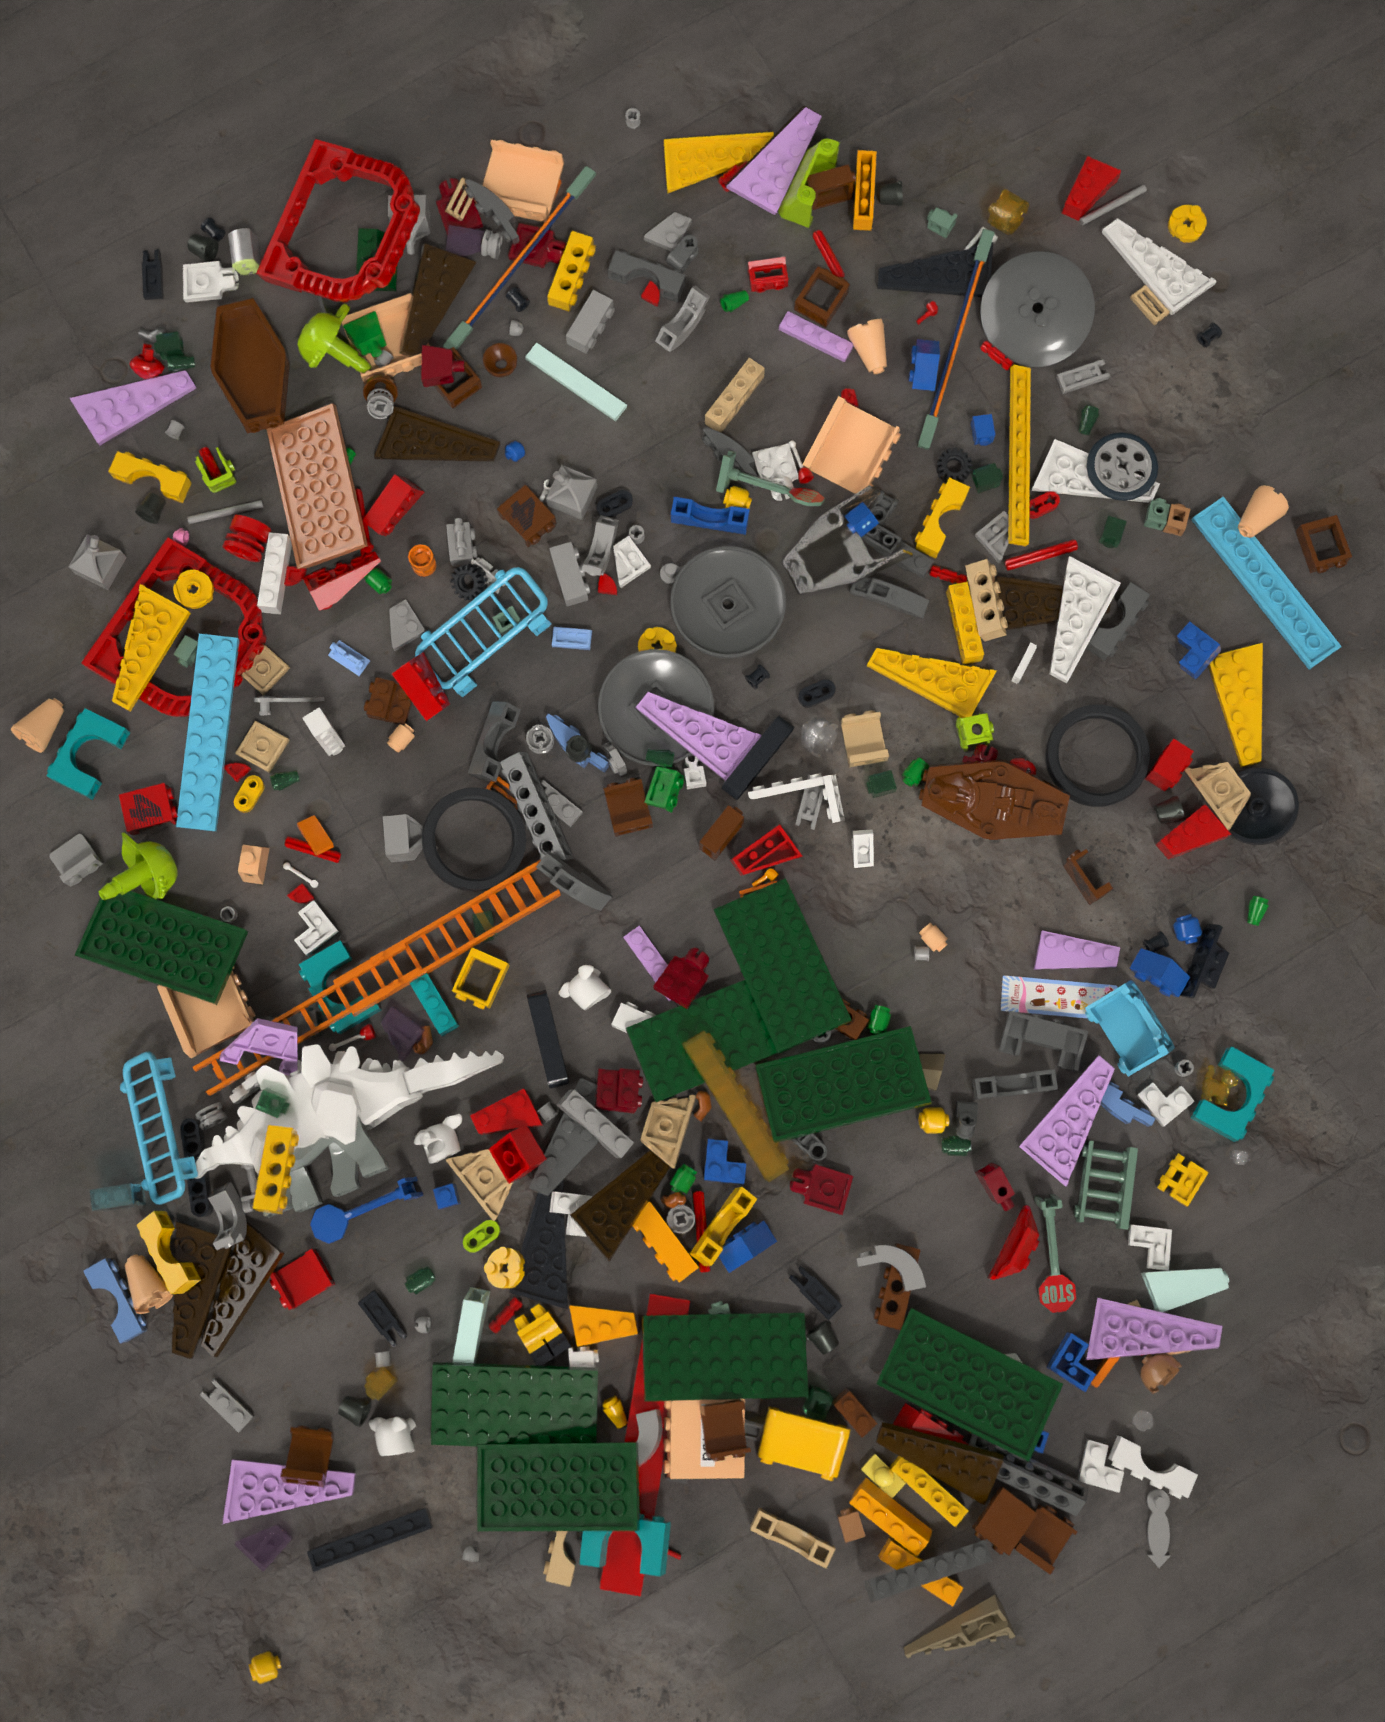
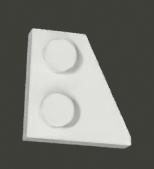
M630 536L613 546L620 588L651 568V565Z

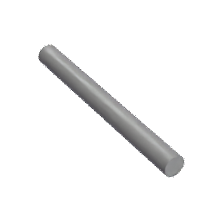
M1142 185L1080 218V223L1085 225L1147 191L1146 186Z
M259 500L188 516L187 519L188 523L192 524L263 508L264 505L263 501Z

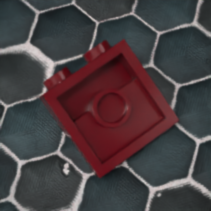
M599 1068L597 1071L595 1108L634 1114L642 1104V1095H638L639 1088H642L643 1076H639L640 1070L620 1068L619 1071Z

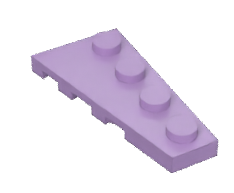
M1042 930L1034 970L1117 967L1120 947Z

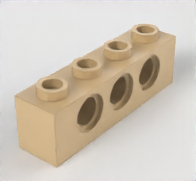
M749 358L705 414V424L711 429L722 433L764 378L765 368Z
M988 559L966 565L979 636L985 642L1007 635L1005 628H1008L1005 616L1003 617L1002 615L1004 605L998 593H1001L999 583L995 580L997 575L995 565L991 564ZM987 580L986 584L981 585L982 581ZM991 597L990 601L984 603L986 598ZM995 614L993 619L988 620L990 615Z

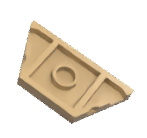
M1228 762L1218 763L1217 765H1204L1201 768L1185 769V773L1227 830H1230L1251 796L1250 791Z
M689 1095V1098L678 1100L673 1098L668 1101L652 1102L643 1129L641 1142L674 1169L696 1095Z
M489 1149L446 1159L447 1163L493 1221L497 1220L514 1182L508 1184Z

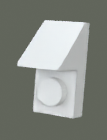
M873 830L853 831L851 842L854 868L874 866Z

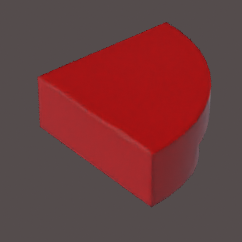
M650 281L642 293L641 299L658 307L660 301L659 290Z
M287 566L284 585L293 586L298 584L305 577L307 569Z
M606 574L600 575L598 593L617 595L616 584L610 576Z
M229 763L224 766V769L236 782L252 770L243 763Z
M303 883L287 895L297 903H309L315 900Z

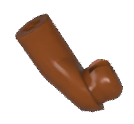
M430 1026L421 1027L422 1039L417 1044H414L413 1050L415 1053L424 1054L432 1046L433 1039Z
M699 1091L696 1094V1099L699 1101L700 1108L694 1114V1117L702 1122L711 1110L712 1105L710 1095L707 1092Z
M675 1192L670 1196L663 1195L661 1202L669 1208H674L678 1204L684 1205L686 1196L680 1192Z

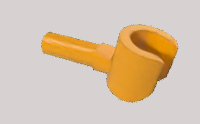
M768 869L752 885L756 887L767 878L773 882L779 874L774 869Z

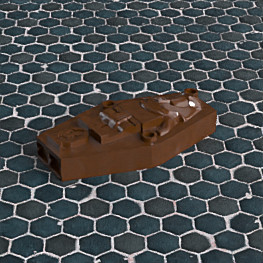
M254 298L217 307L210 367L218 386L247 433H257L263 429L276 428L279 425H283L285 421L290 367L284 347Z
M999 759L930 765L929 770L925 769L923 781H926L925 789L921 788L919 800H922L921 806L984 839L997 840L1062 835L1070 793L1009 761Z

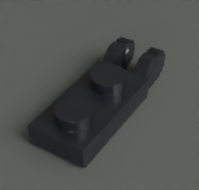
M159 249L154 251L155 261L150 262L148 250L143 251L142 284L143 298L145 300L163 299L162 261Z
M800 1266L798 1268L799 1272L809 1281L803 1286L795 1276L791 1275L789 1279L829 1321L842 1305L814 1276L812 1277Z
M373 1290L358 1302L379 1333L384 1335L392 1347H395L397 1343L395 1338L388 1332L394 1327L401 1338L405 1339L407 1337L403 1328L398 1324L399 1321L376 1290Z

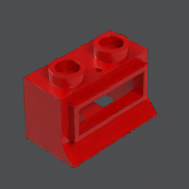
M785 257L748 262L751 292L761 293L769 289L781 290L788 287ZM780 268L782 271V275L755 278V272L763 271L764 273H769L773 269Z

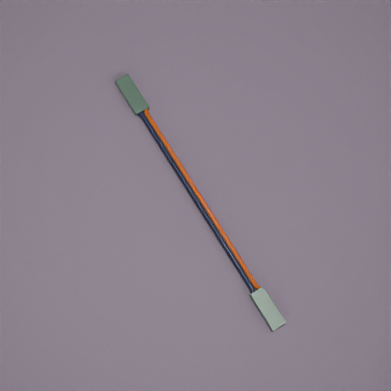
M587 166L582 170L566 190V197L467 321H462L443 345L445 349L454 347L457 351L472 332L473 324L569 203L574 198L577 200L596 176L595 171Z
M986 229L982 231L974 258L975 266L933 405L930 414L926 416L917 447L930 449L939 419L937 417L981 268L986 263L995 233Z

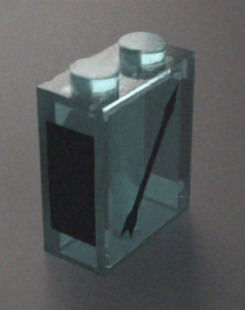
M129 1183L90 1190L92 1211H112L146 1205L145 1192L141 1184Z

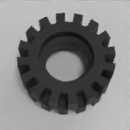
M956 447L953 450L951 448L947 449V452L943 451L936 466V471L939 473L938 477L943 478L942 481L944 483L949 478L963 483L971 471V457H968L967 452L963 453L961 448L960 451H957ZM952 460L958 461L961 464V470L951 472L947 468V463Z
M472 563L456 568L455 572L451 575L454 578L450 579V583H454L451 588L456 589L454 591L455 595L459 594L458 597L460 599L472 600L488 587V584H485L488 578H484L486 572H481L483 568H477V564L472 565ZM466 575H470L474 580V587L472 589H469L465 584L464 578Z

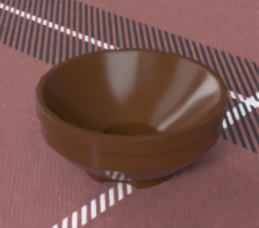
M497 343L485 351L483 363L489 374L495 377H506L516 369L517 355L511 346ZM500 360H504L507 363L503 369L496 367V363Z
M375 375L365 382L363 396L366 401L369 393L377 389L375 384L378 382H383L386 385L383 389L388 390L392 394L393 403L397 399L398 389L396 383L390 377Z

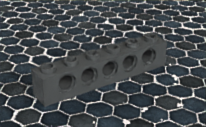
M518 752L501 761V771L510 784V792L518 802L517 808L525 818V826L531 832L532 842L541 855L540 860L550 851L548 847L550 842L553 844V849L550 852L563 862L573 859V855L528 753ZM519 771L522 773V778L520 780L518 779ZM527 789H528L529 792H530L528 798H527L526 795H525V792H526ZM534 807L537 808V814H536V815H534V813H533ZM542 824L545 826L544 833L541 832Z
M975 1434L972 1435L967 1443L973 1447L1004 1455L1003 1464L996 1478L1075 1516H1077L1087 1501L1089 1486L1031 1458L1028 1462Z

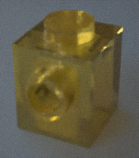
M381 1367L377 1372L373 1370L365 1378L367 1381L364 1385L367 1389L365 1393L372 1400L375 1398L381 1400L398 1380L385 1367Z

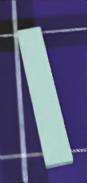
M538 343L525 356L527 361L614 421L627 408L624 402Z

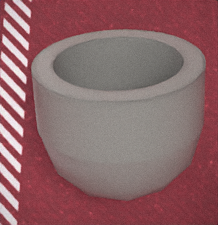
M512 320L509 335H521L524 329L522 323Z
M226 906L221 910L220 917L225 922H233L238 917V912L234 907Z
M422 1316L417 1318L415 1322L418 1323V1326H415V1329L420 1333H429L431 1328L430 1317Z
M475 1546L466 1547L462 1560L479 1562L478 1548Z

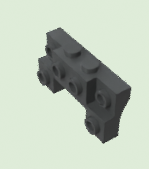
M1013 1011L1008 1012L998 1049L999 1052L1019 1056L1022 1042H1027L1060 1051L1056 1067L1074 1072L1078 1071L1088 1031L1066 1026L1061 1020L1052 1019V1022L1044 1020L1045 1017L1038 1014L1028 1016Z

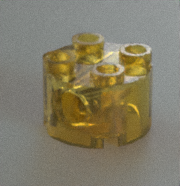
M1004 189L996 203L993 202L988 209V213H990L988 223L1006 235L1013 234L1023 222L1024 218L1021 216L1023 212L1027 214L1029 202Z

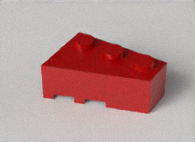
M779 824L730 859V861L742 876L800 858L802 854Z

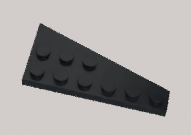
M993 242L991 243L986 263L982 265L973 297H983L985 288L991 279ZM973 246L963 251L956 250L930 256L928 259H917L906 264L899 263L879 268L877 289L965 296L975 266L974 258L978 247Z
M563 1181L553 1192L564 1193ZM538 1193L520 1252L525 1260V1264H523L524 1277L517 1286L510 1288L509 1293L568 1309L565 1214L550 1212L552 1193L548 1197Z

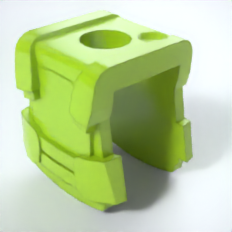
M219 447L216 450L227 474L211 480L199 456L196 457L195 461L203 475V481L213 493L236 483V478L232 472L235 468L231 460H226Z
M988 713L957 718L956 728L958 730L960 746L964 751H968V745L981 742L989 746L990 741L993 740L992 733H994L992 721L989 722ZM974 724H980L981 734L976 735L972 732Z

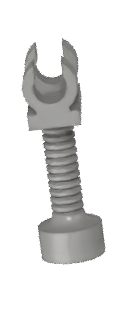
M241 1165V1168L246 1169L250 1182L249 1186H251V1195L241 1198L244 1213L253 1212L251 1199L255 1197L257 1180L254 1166Z

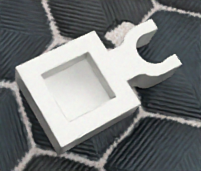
M695 756L694 762H689L688 757L685 758V764L688 767L684 769L687 789L706 787L703 766L697 767L698 759Z

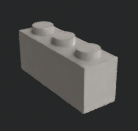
M593 290L566 334L567 344L587 354L588 350L594 347L597 335L603 332L606 320L611 318L614 313L613 300Z
M572 542L549 548L566 607L588 601L587 594L590 593L588 583H584L582 579L585 573L582 571V565H578L577 559L580 558L577 547L573 548Z

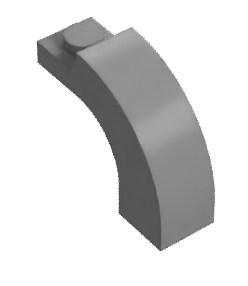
M693 286L678 314L669 323L662 326L655 342L669 352L680 346L701 320L706 311L704 308L710 296L697 286Z
M600 515L596 522L591 549L583 563L582 571L592 576L604 575L613 549L619 520Z
M229 1182L214 1189L208 1197L220 1223L219 1234L213 1242L216 1250L223 1247L227 1249L243 1241L247 1231L246 1216L243 1211L242 1202L234 1186Z
M877 1245L874 1246V1255H872L871 1251L859 1253L860 1257L855 1258L857 1267L878 1262H886L893 1265L901 1275L904 1291L926 1287L924 1276L918 1263L907 1252L897 1247Z
M660 1410L636 1414L639 1427L637 1440L639 1466L653 1456L660 1444L663 1429Z

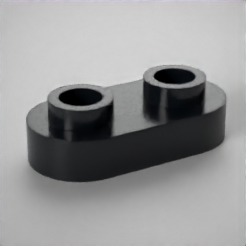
M620 490L601 499L597 504L598 515L612 518L630 509L633 504L631 493L626 490ZM624 499L627 502L625 504H621L620 501ZM604 508H609L610 511H609V512H604L603 509H604Z
M826 679L814 683L800 691L799 703L803 707L810 708L825 702L834 696L836 687L832 681ZM827 688L829 692L825 694L822 692V689ZM805 696H810V697H811V700H810V701H806V700L804 699V697H805Z

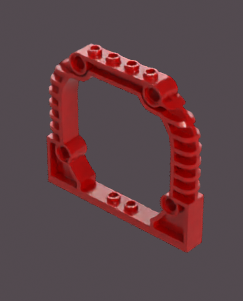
M315 139L256 274L265 282L300 293L304 291L340 302L358 300L365 293L370 294L377 287H386L395 274L397 264L403 255V250L411 237V232L420 214V206L414 200V192L408 177L398 166L390 162L357 154L352 149ZM352 176H356L393 188L394 194L390 202L393 216L375 257L369 258L364 262L359 274L346 279H339L309 271L308 267L299 258L293 257L292 251L287 248L315 183L322 185L334 178L345 182L351 179Z
M168 537L90 649L82 664L98 676L116 685L121 671V661L124 658L121 644L116 638L127 622L131 621L134 617V607L136 601H138L140 584L151 589L157 579L166 582L179 579V575L187 570H198L205 573L211 579L216 592L235 602L241 608L245 618L238 629L240 643L234 681L235 689L243 680V672L245 673L246 670L249 671L252 668L254 658L264 650L263 644H265L267 636L262 629V610L257 606V597L246 585ZM259 632V636L257 638H251L253 633ZM149 682L139 700L165 715L187 717L190 714L192 695L175 696Z

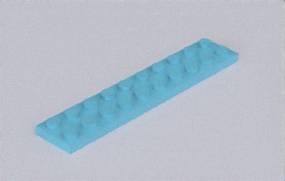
M1224 497L1220 498L1194 516L1192 522L1310 670L1342 646L1256 537H1244L1239 533L1238 524L1241 518Z
M199 634L176 827L217 832L239 638Z

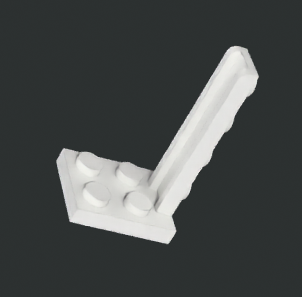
M821 773L810 775L809 780L803 781L802 777L791 779L790 784L784 785L783 781L772 783L771 788L765 789L764 785L753 787V791L748 792L750 799H758L825 785L823 795L824 799L828 800L829 808H827L829 820L832 819L833 823L845 820L836 774L823 777Z

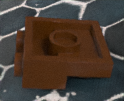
M376 677L375 682H371L369 686V693L372 694L370 700H366L364 705L368 718L404 726L405 723L407 724L412 701L399 684Z

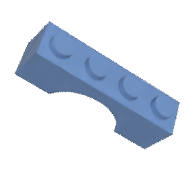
M105 1258L83 1272L92 1289H106L117 1299L118 1314L111 1327L119 1342L126 1343L147 1331L145 1326L147 1321L142 1314L135 1312L132 1298L127 1291L129 1288L124 1278L120 1277L117 1263L111 1260V1258Z

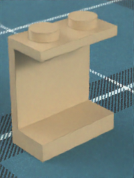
M870 710L864 712V715L848 714L844 716L845 718H842L841 728L849 768L888 761L889 754L888 749H885L880 724V712Z

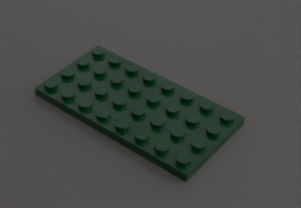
M786 878L714 909L717 920L778 1053L851 1022L850 1015Z
M129 891L124 895L118 894L116 897L103 900L100 897L75 956L217 1005L248 931Z
M745 980L693 1000L687 1009L679 1006L625 1028L655 1103L778 1053Z
M911 1026L755 1065L774 1143L932 1104Z
M912 1308L876 1383L1028 1462L1063 1387V1383Z
M805 1313L642 1316L644 1402L808 1397Z
M433 1362L431 1445L477 1447V1445L596 1443L598 1368Z
M638 1442L477 1445V1531L640 1530Z

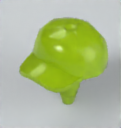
M343 304L335 315L317 313L306 323L299 336L297 346L303 359L309 363V367L316 368L326 353L348 368L351 366L363 374L372 367L364 357L362 358L358 355L359 352L336 336L342 321L350 310L349 305Z
M125 832L121 833L123 839L122 857L129 869L113 877L112 882L102 887L98 891L100 897L103 900L114 898L118 894L124 895L141 885L144 892L150 898L163 899L178 876V870L172 855L163 845L157 842L146 841L136 843Z

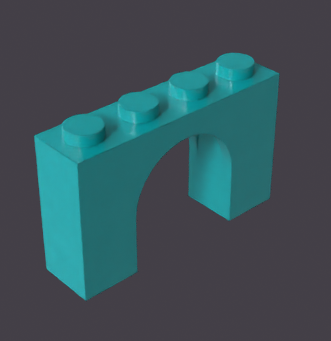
M84 708L83 712L78 714L74 728L68 732L65 744L59 748L54 763H51L48 767V774L46 776L93 800L102 783L78 769L76 765L78 749L85 742L94 739L105 741L122 749L130 732L126 728Z
M340 940L300 963L301 970L299 973L304 981L308 980L311 986L308 989L311 995L315 996L326 989L327 979L333 971L353 959L344 943ZM328 995L322 998L333 1017L346 1010L344 1004L332 1002ZM360 996L355 1000L349 1002L350 1006L358 1003L359 1001L363 1000L364 998L363 996ZM377 1003L355 1017L352 1013L330 1025V1028L333 1032L337 1031L341 1035L382 1011ZM319 1004L318 1007L323 1015H325L324 1011L322 1010Z
M1231 1046L1226 1048L1217 1066L1234 1074L1244 1083L1246 1088L1244 1104L1237 1111L1230 1112L1203 1099L1198 1102L1191 1119L1235 1142L1244 1138L1247 1132L1245 1127L1248 1121L1251 1122L1256 1115L1254 1110L1257 1104H1261L1265 1097L1263 1092L1266 1086L1269 1087L1274 1079L1272 1075L1274 1069Z
M639 1513L640 1530L635 1532L642 1544L640 1573L654 1576L665 1575L671 1522L665 1521V1517L652 1516V1519L644 1518L645 1514ZM583 1531L579 1565L605 1566L608 1540L613 1531Z

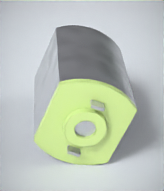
M249 228L230 232L228 239L232 267L240 275L257 273L261 264L258 237Z

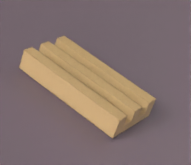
M463 177L460 179L445 212L460 221L463 220L473 199L468 197L461 214H457L467 195L464 189L454 211L451 210L462 185L466 186Z
M1146 285L1131 295L1130 299L1154 326L1170 313ZM1144 292L1150 300H1148L1142 293ZM1151 301H1152V302L1155 304V306L1162 312V314H1160V313L1157 311V309L1154 307V305L1151 303Z

